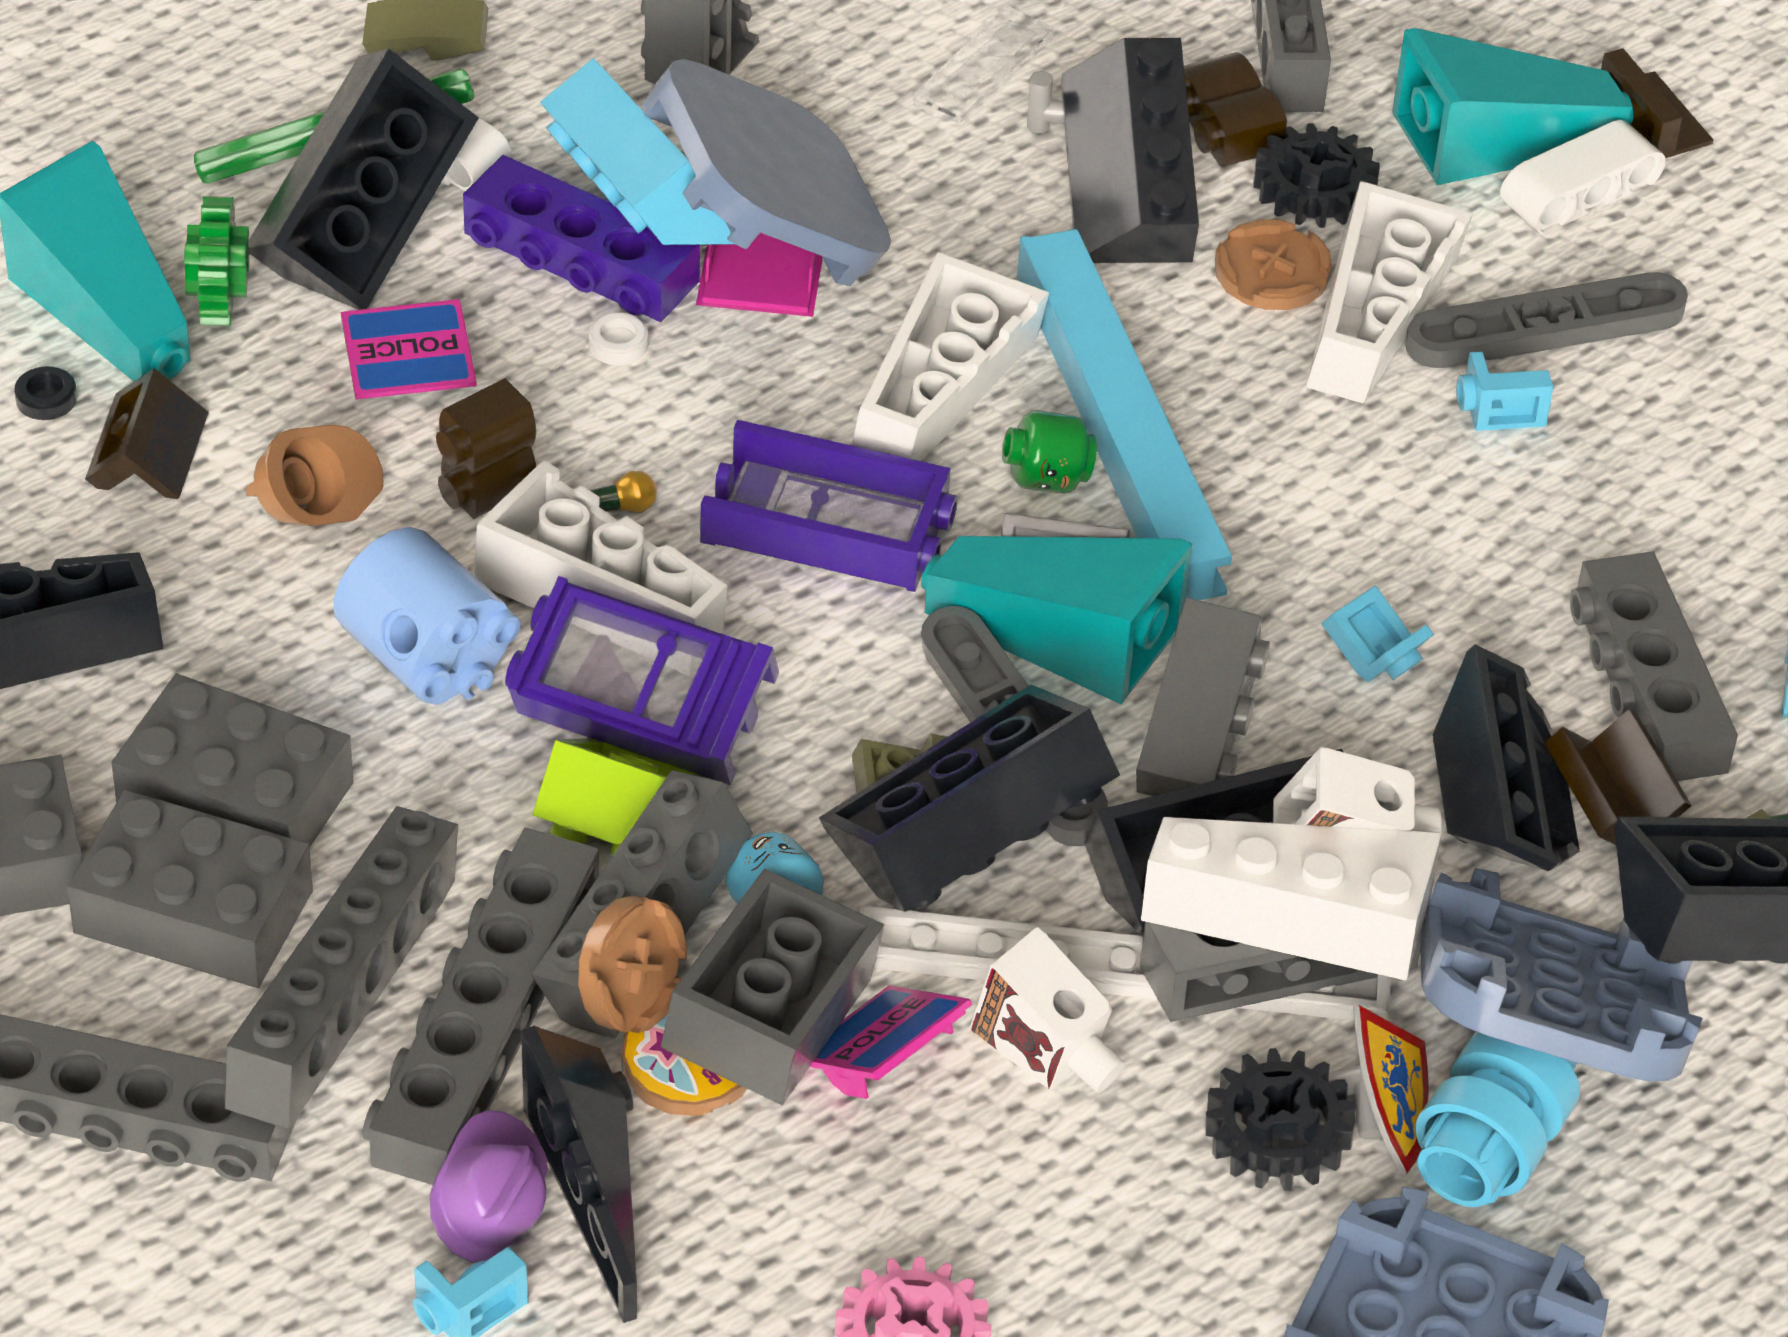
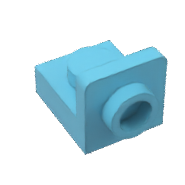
M1470 352L1466 375H1459L1457 378V402L1461 411H1470L1476 431L1546 427L1554 386L1548 370L1489 374L1483 352Z
M509 1247L487 1261H479L471 1265L464 1271L459 1280L453 1284L428 1261L414 1268L416 1298L413 1300V1307L421 1323L434 1335H439L444 1331L449 1337H479L528 1303L526 1263Z

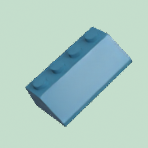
M594 58L540 101L554 120L546 129L562 149L572 157L586 176L593 180L614 207L616 206L638 234L648 227L663 245L734 244L727 240L730 230L722 218L716 215L715 212L702 207L692 210L683 196V191L696 177L688 159L650 118L645 117L642 109Z

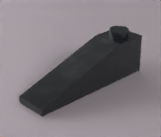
M537 1026L522 1029L523 1111L535 1136L539 1140L547 1162L623 1323L637 1319V1275L626 1112L633 1110V1098L629 1084L621 1071L612 1073L601 1048Z

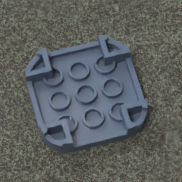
M687 59L673 61L655 83L651 93L642 103L645 117L673 127L696 175L682 194L692 210H696L699 207L715 212L716 215L726 222L730 230V234L727 237L728 241L747 249L759 233H763L821 255L834 282L851 286L860 275L869 273L889 250L891 238L887 226L849 152L839 137L821 119L805 107L761 87Z
M1475 868L1470 882L1452 881L1451 877L1441 872L1427 906L1425 921L1420 932V955L1423 991L1427 1000L1442 1014L1460 1025L1484 1035L1620 1076L1643 1081H1669L1682 1074L1703 1019L1702 1017L1689 1014L1685 979L1693 961H1682L1678 964L1657 961L1646 951L1645 945L1624 922V917L1616 934L1502 900L1499 873Z
M1402 1186L1400 1197L1375 1199L1362 1206L1352 1201L1339 1217L1336 1235L1292 1325L1287 1324L1284 1337H1602L1609 1299H1603L1600 1287L1583 1268L1585 1256L1561 1243L1555 1258L1428 1210L1426 1205L1429 1192Z

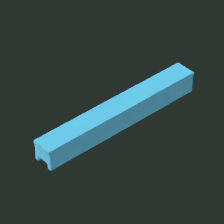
M1074 229L1029 237V235L1020 237L1017 277L1019 282L1050 292L1040 326L1089 434H1093L1096 438L1097 452L1136 537L1175 538L1192 543L1186 598L1204 600L1227 595L1228 590L1217 567L1231 565L1232 555L1078 230Z

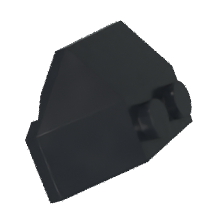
M1475 644L1465 654L1432 735L1447 833L1463 843H1469L1495 856L1550 871L1580 852L1569 785L1544 744L1554 733L1544 711L1527 691L1531 683L1524 668Z

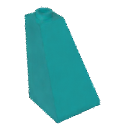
M1412 28L1404 30L1392 114L1436 185L1513 170L1526 160L1610 122L1624 120L1629 124L1632 123L1633 107L1627 93L1621 92L1608 71L1423 29Z
M92 140L0 193V221L8 279L132 381H136L154 368L167 379L178 375L185 364L191 361L187 321L101 147Z
M958 536L942 556L939 554L935 555L925 568L921 580V587L926 590L924 613L930 615L936 610L948 606L970 609L982 619L1003 650L1122 705L1176 634L1186 600L1192 543L1175 538Z

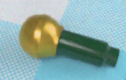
M634 470L623 475L618 481H614V485L590 490L600 497L599 507L605 512L621 508V511L644 512L652 507L656 501L657 487L651 476L643 471Z

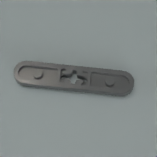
M1649 272L1427 310L1418 313L1410 322L1405 346L1409 356L1419 364L1431 368H1446L1468 364L1470 352H1483L1485 361L1664 330L1676 326L1682 320L1688 293L1682 282L1675 277L1660 272Z
M948 606L930 614L922 624L921 639L925 657L970 722L1029 686L982 619L972 610L959 606ZM1103 789L1101 794L1093 801L1079 807H1070L1049 820L1046 832L1056 842L1066 846H1084L1097 810L1108 807V800Z

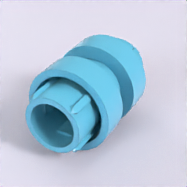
M1476 1031L1451 1067L1450 1078L1438 1086L1417 1118L1416 1136L1422 1149L1418 1156L1417 1164L1424 1181L1446 1200L1465 1207L1490 1205L1495 1202L1497 1197L1509 1196L1520 1191L1545 1155L1547 1142L1559 1133L1578 1103L1580 1086L1574 1072L1577 1062L1496 1039Z

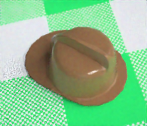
M323 425L293 428L278 433L268 445V449L265 450L256 462L253 474L254 482L245 488L246 496L258 497L260 504L267 514L282 523L319 526L356 520L382 491L383 471L375 449L363 435L347 426ZM309 505L304 510L300 508V506Z

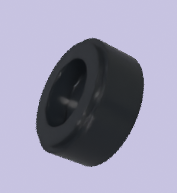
M44 366L31 369L22 374L15 383L14 393L17 408L25 416L32 419L52 420L62 417L73 409L77 401L74 378L67 371L57 367Z

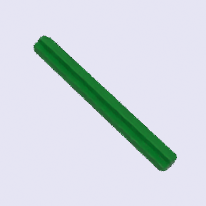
M460 68L428 78L461 104L474 99L473 85L465 69ZM326 111L196 151L194 153V164L199 178L203 183L209 184L300 155Z

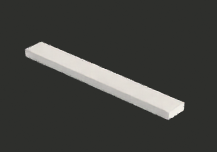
M860 906L861 914L884 924L874 969L986 981L991 964L1038 926L1100 993L1157 999L1140 969L1144 937L1142 935ZM1378 974L1377 978L1339 986L1333 985L1321 988V990L1237 1008L1354 1020L1353 1007L1360 1005L1388 1021L1391 977Z

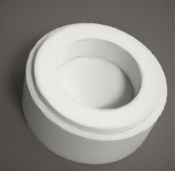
M610 313L597 318L589 328V350L596 359L607 364L626 365L642 358L648 349V329L642 320L631 314Z

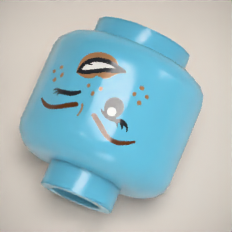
M775 831L758 834L747 840L726 873L725 882L729 894L737 904L764 868L820 895L823 894L824 878L819 865L793 838L787 834Z

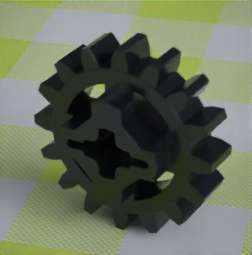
M1308 123L1306 133H1298L1294 128L1288 126L1285 127L1284 139L1270 135L1267 137L1266 148H1258L1253 188L1260 189L1259 201L1261 204L1275 202L1274 215L1277 217L1291 212L1295 214V224L1302 225L1307 218H1314L1319 228H1325L1327 218L1334 217L1340 224L1345 225L1360 181L1378 186L1380 163L1372 161L1373 149L1371 147L1357 149L1359 136L1355 134L1342 139L1337 136L1338 128L1335 126H1331L1324 132L1317 131L1314 123Z
M1276 1048L1269 1049L1267 1062L1258 1064L1251 1055H1243L1241 1073L1239 1074L1234 1070L1224 1068L1220 1072V1088H1210L1208 1092L1205 1135L1213 1137V1156L1215 1159L1231 1156L1230 1174L1234 1177L1243 1174L1248 1169L1255 1172V1187L1262 1189L1268 1182L1269 1177H1279L1284 1191L1292 1190L1294 1176L1303 1175L1312 1185L1319 1183L1320 1165L1337 1171L1341 1165L1342 1150H1351L1356 1106L1355 1102L1347 1101V1082L1345 1079L1329 1082L1330 1064L1325 1061L1316 1065L1313 1069L1306 1067L1305 1052L1298 1050L1292 1057L1291 1062L1281 1061L1280 1054ZM1317 1106L1325 1118V1126L1319 1124L1320 1113L1315 1110ZM1236 1112L1242 1115L1241 1122L1247 1126L1243 1132L1236 1123Z

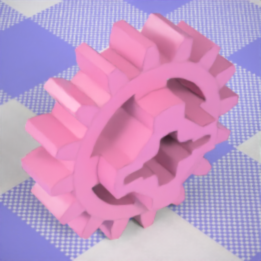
M916 1256L912 1270H902L894 1258L887 1259L886 1275L879 1277L875 1272L867 1268L861 1272L860 1289L846 1287L843 1291L842 1309L836 1311L835 1336L950 1337L951 1327L957 1324L960 1331L959 1337H990L992 1324L987 1323L989 1307L987 1300H973L975 1282L971 1278L954 1284L951 1282L952 1265L945 1263L936 1273L926 1271L924 1257ZM873 1316L877 1320L875 1322V1333L869 1336L866 1325Z

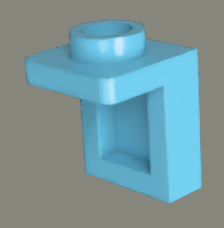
M1376 585L1331 614L1321 623L1356 673L1367 682H1370L1385 671L1392 680L1404 674L1424 659L1417 649L1434 635L1427 624L1411 635Z

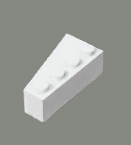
M1360 181L1343 232L1306 384L1307 388L1364 404L1406 340L1410 322L1414 316L1425 310L1456 262L1473 216L1472 212Z
M937 252L860 407L851 445L923 461L1037 339L1050 292Z
M545 459L477 523L474 576L487 588L535 608L537 601L543 594L550 595L557 577L561 576L567 578L568 583L723 634L727 584L670 545L656 547L643 537L644 527L628 516L617 520L599 507V496L582 485L572 489L560 481V470ZM575 617L572 620L571 625L655 661L658 654L656 644ZM676 651L668 657L665 666L691 677L699 668L702 660Z
M1163 817L1148 859L1141 920L1407 981L1432 894L1442 833Z

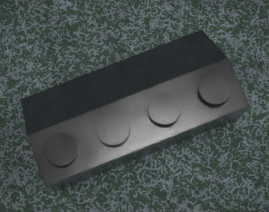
M1123 38L1064 72L1061 77L1073 230H1078L1093 263L1193 262L1199 217L1181 38Z
M390 49L358 56L249 239V254L288 281L355 309H367L479 117Z
M1031 684L823 814L819 819L823 828L874 894L881 900L906 912L908 910L920 909L933 903L940 897L942 888L961 876L976 874L988 868L995 861L997 853L1016 841H1025L1038 836L1047 829L1049 820L1068 808L1079 807L1093 801L1101 794L1102 787L1120 776V773L1091 710Z
M1312 756L1097 810L1084 844L1106 902L1139 934L1144 933L1145 921L1141 920L1147 865L1163 817L1273 823L1274 798Z
M1618 818L1614 829L1624 922L1645 945L1646 951L1657 961L1669 964H1678L1682 961H1717L1725 964H1732L1736 961L1788 963V819Z

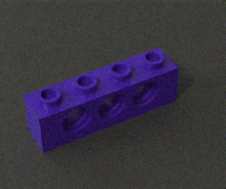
M502 155L463 193L464 233L469 235L478 245L485 248H498L518 257L530 269H544L568 280L574 288L581 292L589 293L592 291L615 301L629 314H643L662 322L700 282V244L663 245L648 227L638 234L616 206L614 207L610 202L505 155Z

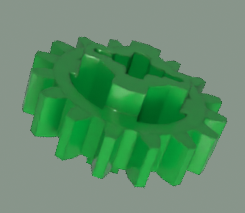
M203 196L200 224L187 225V238L184 248L185 295L198 296L200 325L231 326L233 298L247 297L250 265L249 227L236 226V223H234V197Z

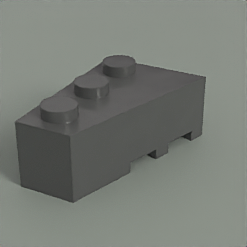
M642 0L641 13L645 15V38L641 46V56L645 59V80L653 84L659 80L673 61L680 59L698 62L730 75L760 42L758 35L749 32L746 21L749 22L753 16L751 7L740 0Z
M1186 598L1136 768V788L1138 793L1155 796L1235 775L1238 756L1231 754L1237 734L1246 735L1254 704V698L1249 696L1255 678L1261 679L1263 676L1270 648V641L1260 639L1261 615Z

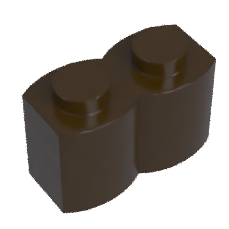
M1234 52L1184 65L1189 123L1193 127L1196 144L1202 153H1211L1219 166L1224 167L1256 158L1258 148H1266L1267 137L1270 135L1284 139L1285 127L1287 126L1284 110L1275 95L1267 87L1261 85L1255 69L1244 55Z
M506 378L444 408L440 413L439 432L436 433V443L443 457L441 461V476L438 477V487L443 499L452 509L456 510L462 507L472 519L491 511L536 468V461L532 450L536 439V423L531 403Z

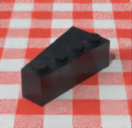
M140 552L56 559L51 570L34 571L31 568L21 566L20 562L0 564V689L164 649L155 589Z

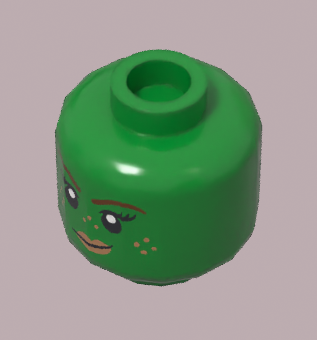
M1032 410L1023 416L1017 428L1009 427L1006 431L1002 446V461L1004 464L1011 465L1013 479L1024 489L1062 494L1071 493L1080 482H1088L1092 475L1097 452L1096 438L1093 434H1088L1086 425L1076 416Z

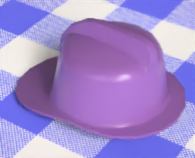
M489 1110L470 1117L459 1130L433 1183L430 1192V1217L437 1235L453 1254L471 1263L487 1261L511 1246L541 1217L546 1202L545 1177L548 1171L547 1159L538 1138L523 1121L506 1112Z

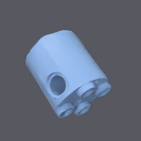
M413 527L392 530L371 542L353 559L343 574L333 600L334 617L342 628L421 702L434 705L442 704L457 694H461L466 700L473 698L476 695L469 688L474 684L482 691L491 687L494 681V673L492 671L506 652L508 644L515 639L520 630V620L508 609L501 599L426 531Z

